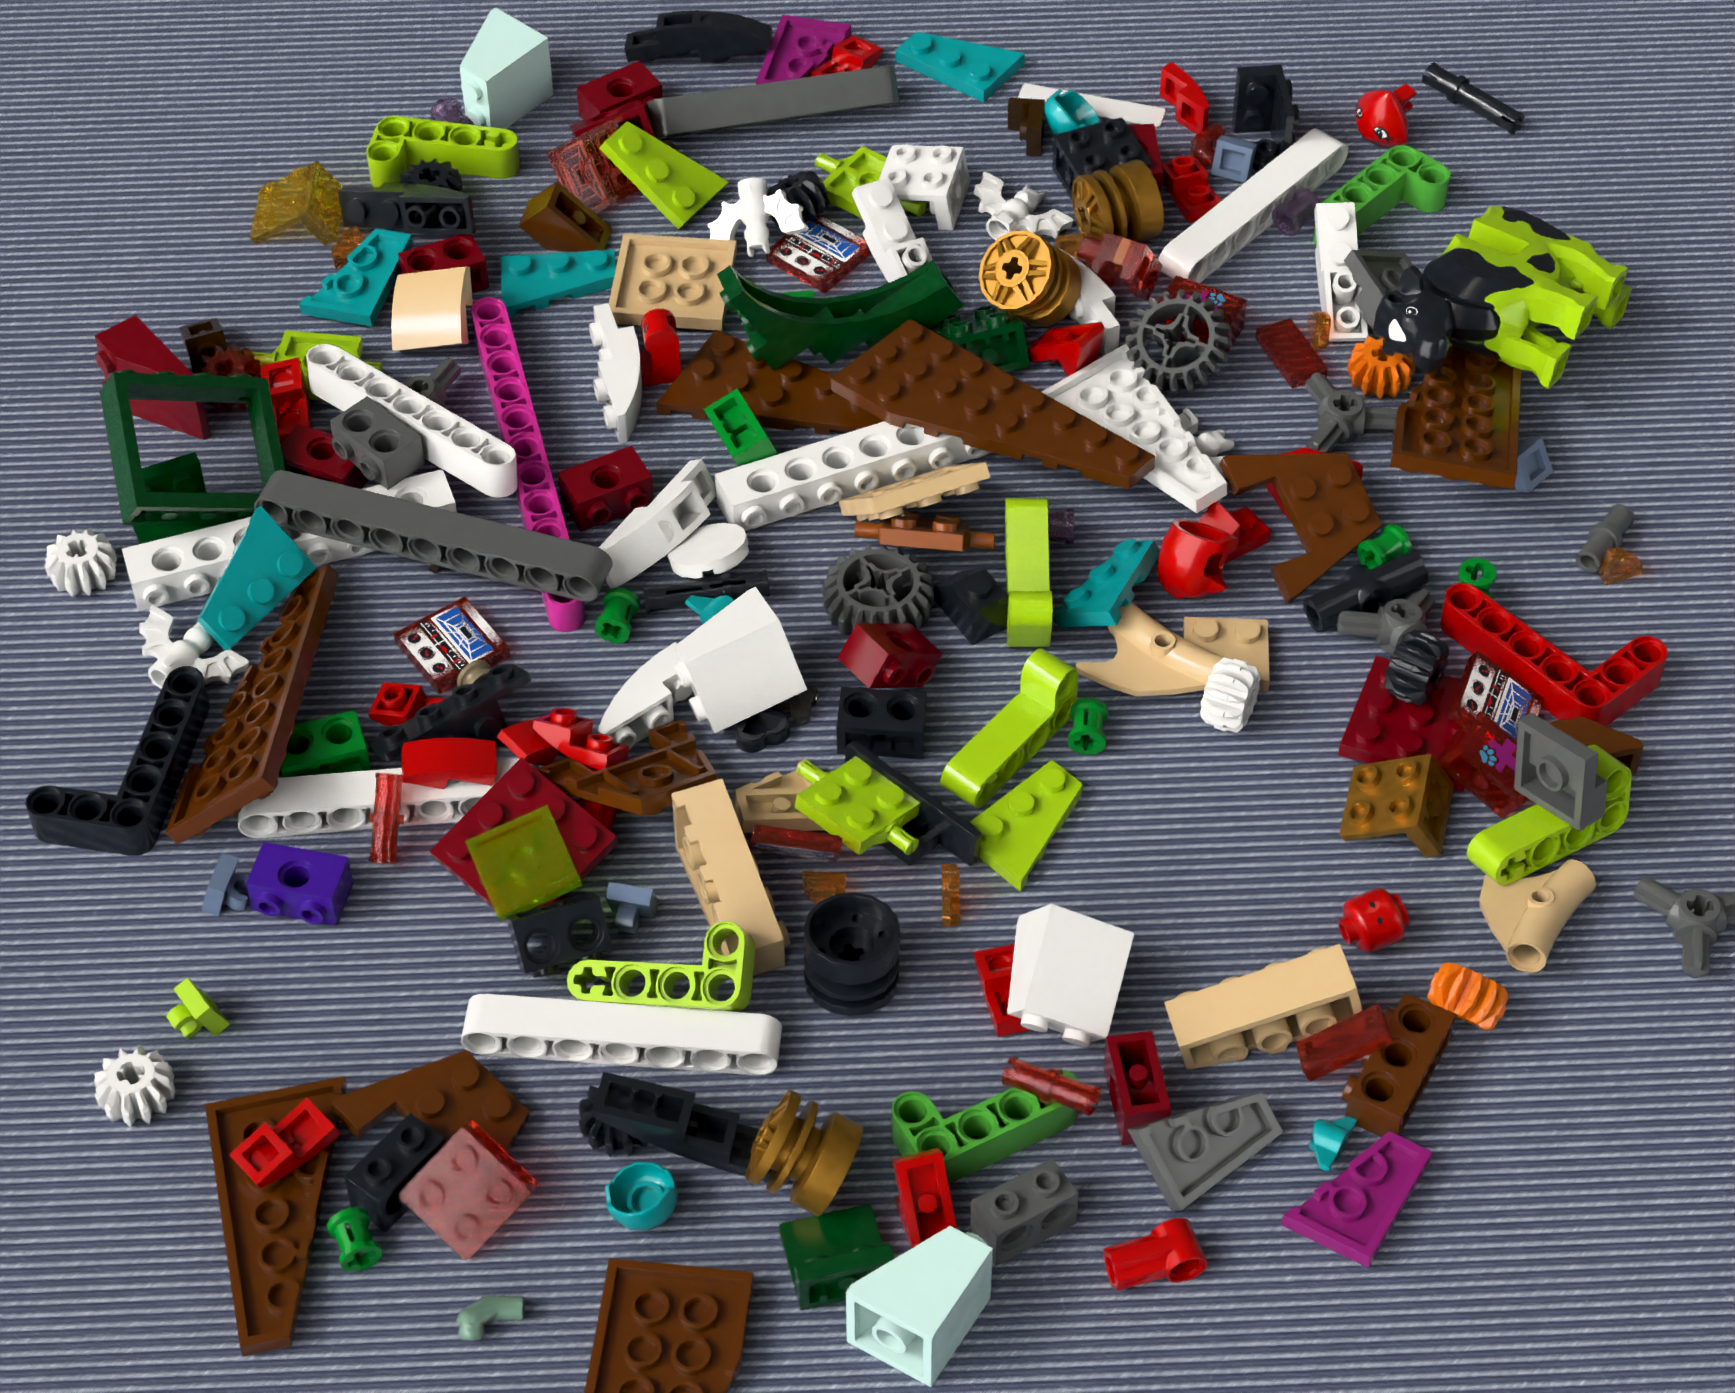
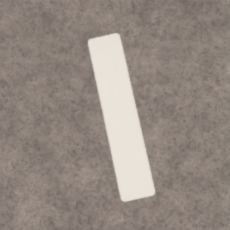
M1025 83L1021 88L1018 98L1045 99L1046 103V100L1059 89ZM1078 93L1090 104L1099 117L1110 119L1123 118L1127 122L1154 124L1155 127H1159L1165 114V109L1160 107Z

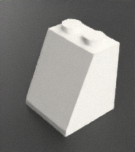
M756 587L747 590L674 646L680 662L674 664V668L683 687L691 685L695 695L688 699L698 722L706 720L714 733L807 690L782 625Z
M1049 904L1020 915L1016 927L1007 1014L1020 1018V1025L1027 1029L1047 1032L1049 1028L1063 1033L1062 1039L1074 1045L1089 1046L1090 1042L1106 1039L1134 933L1054 904Z

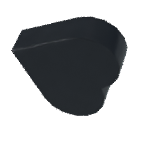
M768 708L738 722L735 729L736 745L744 752L755 753L763 750L766 745H779L785 742L790 732L788 717L779 711Z

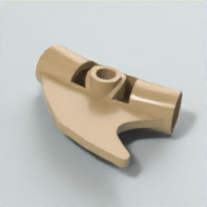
M1130 603L1118 609L1121 615L1118 624L1108 626L1109 632L1113 634L1117 646L1115 657L1106 662L1076 663V669L1080 675L1105 687L1133 696H1158L1203 690L1207 685L1208 676L1211 675L1214 665L1224 657L1180 637L1155 621L1138 606Z
M1574 859L1567 860L1557 870L1536 877H1523L1505 886L1499 885L1488 875H1485L1479 898V906L1490 930L1506 951L1507 961L1512 967L1525 973L1538 972L1545 967L1559 933L1578 906L1595 890L1596 880L1592 871L1585 864Z

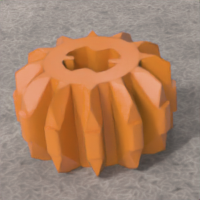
M1367 336L1365 342L1355 344L1351 358L1348 359L1347 371L1352 381V388L1362 389L1363 396L1371 393L1376 394L1379 401L1386 394L1396 398L1399 392L1407 391L1408 386L1411 384L1412 376H1414L1416 364L1410 357L1399 353L1386 355L1382 350L1383 338L1375 340Z
M1442 963L1438 973L1435 972L1429 984L1431 987L1427 998L1431 1004L1456 1014L1455 1018L1484 1030L1494 1029L1498 1020L1502 1019L1507 1008L1505 1005L1509 994L1504 986L1457 963Z

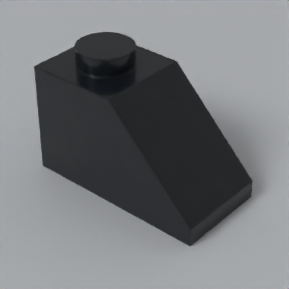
M986 569L962 570L934 583V601L971 645L1007 629L1008 595Z

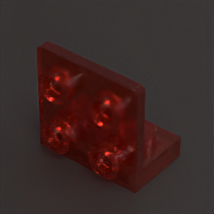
M470 1119L399 1193V1199L462 1259L469 1260L540 1183L480 1126Z

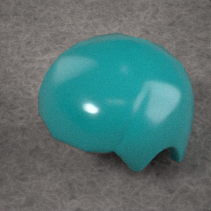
M1059 89L1046 100L1044 106L1045 120L1051 132L1055 135L1100 123L1095 110L1080 94L1072 89L1063 94H1060L1062 90Z
M636 1161L620 1169L613 1180L605 1186L606 1207L615 1221L629 1230L648 1231L663 1224L672 1215L677 1203L678 1192L674 1176L669 1169L655 1162Z

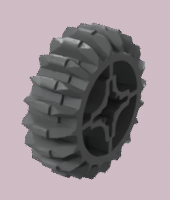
M1180 288L1176 298L1172 299L1169 292L1164 290L1162 295L1164 301L1157 303L1156 299L1150 297L1148 302L1151 309L1147 311L1143 308H1138L1136 311L1141 321H1129V328L1134 334H1130L1125 338L1126 344L1132 347L1126 354L1129 361L1135 362L1133 364L1134 368L1141 366L1144 368V379H1148L1150 384L1156 381L1155 385L1161 393L1169 384L1172 393L1175 395L1179 394L1181 385H1186L1188 392L1194 393V382L1200 380L1203 386L1208 387L1209 380L1206 375L1211 373L1215 376H1220L1221 370L1216 363H1228L1229 356L1223 350L1232 348L1231 338L1226 336L1231 332V327L1228 322H1223L1225 318L1223 310H1214L1215 303L1211 298L1202 302L1201 294L1195 291L1187 299L1185 290ZM1177 317L1171 324L1161 325L1165 321ZM1196 319L1203 322L1209 328L1208 344L1202 343L1199 337L1194 336L1196 329L1193 324ZM1182 337L1185 338V340H1186L1185 343H1184V342H1180V340L1182 339ZM1150 340L1156 341L1159 347L1164 348L1162 365L1154 362L1149 357ZM1173 341L1178 342L1175 347L1172 345ZM1188 359H1197L1189 365L1180 367Z
M867 544L864 552H859L852 548L849 558L839 556L836 565L829 566L827 578H825L822 586L825 612L828 614L831 625H839L842 635L852 633L857 623L912 624L919 631L922 623L928 622L932 605H934V582L932 575L928 574L926 563H918L915 553L904 556L901 547L894 551H889L886 545H883L881 549L873 550Z

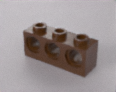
M1404 993L1397 1008L1389 1006L1380 1023L1379 1032H1382L1379 1041L1370 1040L1363 1053L1360 1065L1364 1066L1361 1074L1359 1076L1352 1074L1344 1088L1342 1100L1348 1102L1345 1117L1350 1116L1357 1119L1355 1126L1380 1137H1383L1389 1131L1400 1136L1451 1040L1456 1014L1407 993ZM1372 1098L1380 1099V1100H1383V1101H1376V1100H1373Z

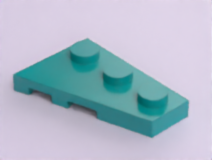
M916 31L895 50V61L984 103L1025 64V53Z
M376 228L347 256L348 263L337 274L330 273L321 281L322 288L313 297L307 295L299 303L301 314L373 327L397 279V275L400 274L398 253L410 250L414 246L412 235Z
M615 249L501 256V301L506 306L509 318L516 316V310L529 306H534L535 310L549 307L550 300L568 296L569 298L577 299L611 289L616 271Z
M261 506L255 509L249 521L250 524L242 539L236 545L231 560L223 575L218 579L197 619L224 650L231 649L317 568Z
M1128 539L1119 543L1113 549L1114 554L1105 563L1091 570L1089 573L1090 578L1080 588L1068 593L1064 598L1065 602L1053 613L1060 628L1117 625L1121 619L1118 609L1121 605L1125 606L1131 603L1135 596L1131 588L1146 579L1159 557L1160 550L1155 541Z

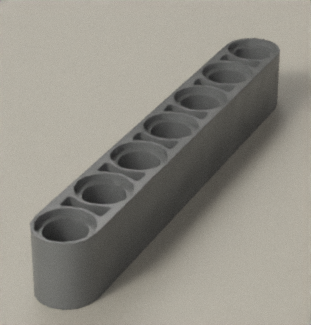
M882 66L660 98L648 101L647 107L650 125L655 138L665 139L890 106L900 103L895 66Z

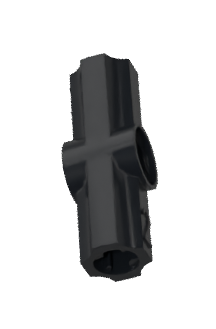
M1416 551L1406 553L1371 570L1366 565L1359 564L1348 569L1343 574L1338 585L1304 599L1303 611L1308 618L1310 626L1316 632L1336 625L1339 613L1342 611L1378 613L1379 608L1385 607L1393 598L1428 583V570L1423 563L1422 557Z

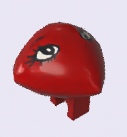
M1406 83L1393 92L1381 89L1364 93L1357 101L1355 108L1356 124L1361 136L1372 144L1385 147H1394L1407 143L1408 119L1406 113L1413 108V104L1409 100L1416 96V91Z

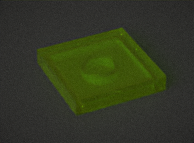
M547 805L465 841L500 922L507 920L506 916L532 909L583 886Z

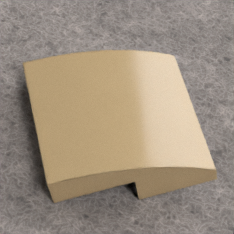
M465 266L397 275L392 305V351L402 352L469 344L466 307L473 306L470 267Z

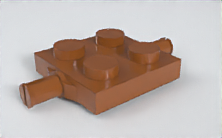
M903 510V514L887 518L880 523L858 520L855 522L854 538L879 539L880 544L961 552L964 548L969 549V547L994 550L995 533L971 531L969 529V522H960L961 517L954 514H936L935 520L920 518V513L917 511Z

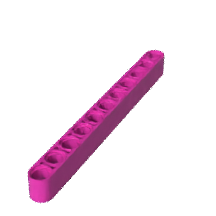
M481 298L474 302L471 307L474 339L500 439L514 448L516 453L518 486L515 496L524 529L570 540L506 306L498 298ZM541 591L548 621L552 628L560 632H572L583 626L585 622L584 601Z

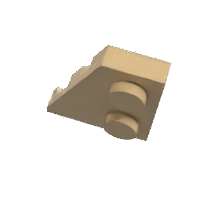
M1184 617V639L1225 658L1233 660L1236 658L1256 667L1261 677L1259 691L1268 692L1270 682L1268 620Z
M796 769L784 776L777 771L765 776L760 782H751L735 789L732 803L743 833L824 830L795 808L796 795L812 784L802 776H799Z

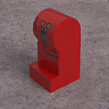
M657 308L645 313L641 321L646 350H639L643 386L673 383L681 373L679 338L674 314L669 310Z

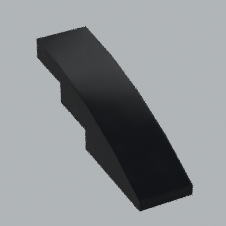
M603 1072L592 1111L593 1117L637 1139L676 1155L742 1176L746 1175L751 1157V1148L760 1130L759 1128L738 1124L739 1113L694 1103L696 1093L608 1072ZM771 1168L769 1169V1171L767 1172L762 1181L768 1182L770 1173L772 1171Z

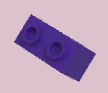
M263 842L246 882V887L253 911H258L267 916L280 915L302 919L311 924L325 923L337 926L354 883L349 858L346 856Z

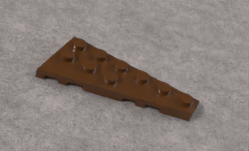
M717 330L712 333L656 403L657 414L671 416L673 410L692 413L693 419L707 420L708 416L703 409L738 388L761 427L793 431L796 425L815 428L816 434L830 435L831 430L851 432L884 422L831 390L833 374L794 359L789 360L774 371L763 359L757 362L745 345L746 341Z
M345 1076L205 1104L239 1345L243 1357L292 1346L335 1140L299 1168L262 1188H259L229 1154L264 1122L271 1129L275 1127L307 1097L338 1129L340 1120L330 1111V1105L333 1099L346 1093L347 1084Z

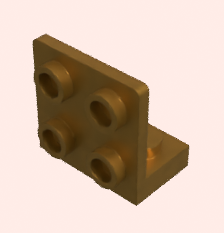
M1432 754L1356 765L1351 775L1339 834L1344 841L1406 833L1409 840L1413 841L1424 857L1439 856L1442 853L1454 783Z

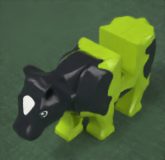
M1490 205L1480 218L1473 220L1469 237L1467 238L1457 233L1446 250L1427 264L1422 275L1420 270L1413 265L1408 266L1404 270L1397 289L1383 294L1376 309L1373 332L1383 338L1382 350L1386 355L1399 353L1408 356L1415 362L1418 368L1425 372L1431 373L1443 367L1449 345L1452 344L1458 349L1497 359L1511 367L1532 371L1538 377L1540 384L1549 390L1562 377L1572 345L1566 342L1557 343L1553 338L1542 334L1535 328L1542 323L1559 327L1566 337L1575 340L1588 328L1592 315H1595L1602 325L1611 330L1623 318L1632 291V287L1624 285L1628 267L1612 265L1597 255L1591 243L1568 235L1527 212L1505 206Z

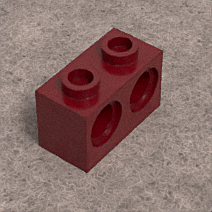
M460 234L398 253L401 274L467 266L470 267L472 293L489 288L486 259L472 235Z

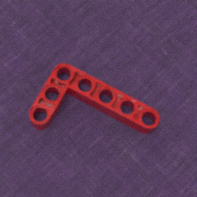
M1457 583L1450 586L1445 593L1440 620L1441 629L1445 634L1479 660L1481 659L1487 666L1493 668L1494 671L1499 669L1505 673L1504 679L1508 681L1510 677L1521 685L1518 687L1525 688V692L1532 693L1530 694L1533 701L1536 700L1537 704L1558 720H1568L1583 716L1608 726L1660 684L1668 650L1666 645L1656 637L1646 635L1633 639L1601 665L1589 672L1477 587L1471 584Z

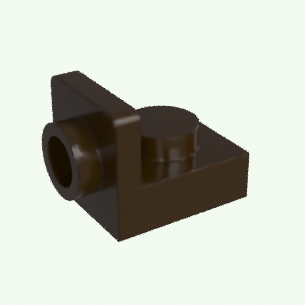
M1009 98L1008 129L1020 131V140L1026 141V156L1041 157L1045 129V99Z
M217 318L179 327L194 375L229 368L232 365L224 332Z

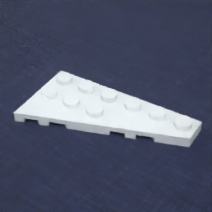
M1126 344L1042 391V393L1153 454L1155 456V468L1143 478L1195 513L1202 511L1227 495V482L1209 457L1201 454L1198 450L1195 438L1190 431L1185 432L1182 428L1179 416L1158 387L1150 384L1148 379L1143 378L1144 368L1141 366L1134 368V370L1132 369L1135 362L1129 361L1126 354L1129 348Z

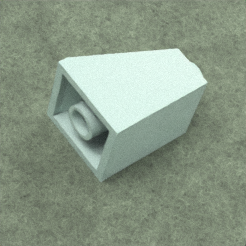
M496 7L488 14L460 64L466 123L469 125L506 129L553 95L548 37Z
M949 1226L851 1284L846 1291L847 1342L931 1387L991 1298L993 1248L988 1246L978 1235L971 1232L963 1233Z

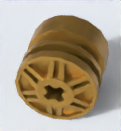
M1136 159L1113 166L1109 174L1106 171L1097 170L1092 175L1083 174L1073 180L1072 205L1075 219L1086 245L1092 252L1099 254L1108 251L1111 247L1117 249L1122 237L1137 243L1155 238L1161 234L1164 225L1161 195L1154 176L1143 161Z
M1012 231L1000 236L987 249L981 261L979 272L981 290L988 301L1033 327H1048L1060 322L1073 310L1080 296L1082 279L1079 266L1073 258L1029 231Z
M790 1089L785 1093L775 1109L769 1112L754 1140L745 1180L758 1185L771 1168L772 1171L767 1183L768 1192L776 1193L789 1177L794 1180L790 1194V1203L816 1216H820L831 1203L850 1168L861 1141L863 1125L834 1112L818 1128L814 1126L818 1114V1103L813 1100L809 1101L799 1116L796 1117L801 1102V1094Z

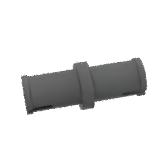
M1623 504L1613 505L1604 520L1592 527L1588 535L1589 540L1575 558L1576 563L1582 570L1591 573L1597 572L1606 557L1620 547L1622 535L1635 519L1634 513L1630 508Z

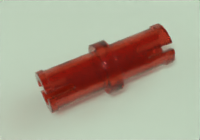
M376 773L374 812H369L368 819L369 822H373L368 861L394 864L397 863L399 824H404V815L400 814L404 775Z
M1011 1056L1007 1063L1012 1066V1069L1005 1066L1002 1074L1003 1085L1039 1096V1101L1047 1105H1052L1055 1102L1083 1112L1087 1116H1091L1094 1113L1095 1108L1090 1105L1092 1103L1097 1106L1101 1093L1099 1086H1092L1064 1076L1062 1069L1054 1066L1045 1069L1020 1060L1015 1056Z

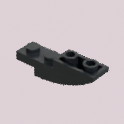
M701 10L675 11L658 14L656 28L628 33L624 51L628 62L640 61L646 63L660 56L670 54L683 56L696 49L698 50L701 62L709 60L722 62L731 56L741 54L754 56L763 53L767 49H771L773 30L770 25L736 14Z
M387 182L379 187H343L338 191L344 227L404 228V233L473 235L476 233L471 196L460 191L422 184Z

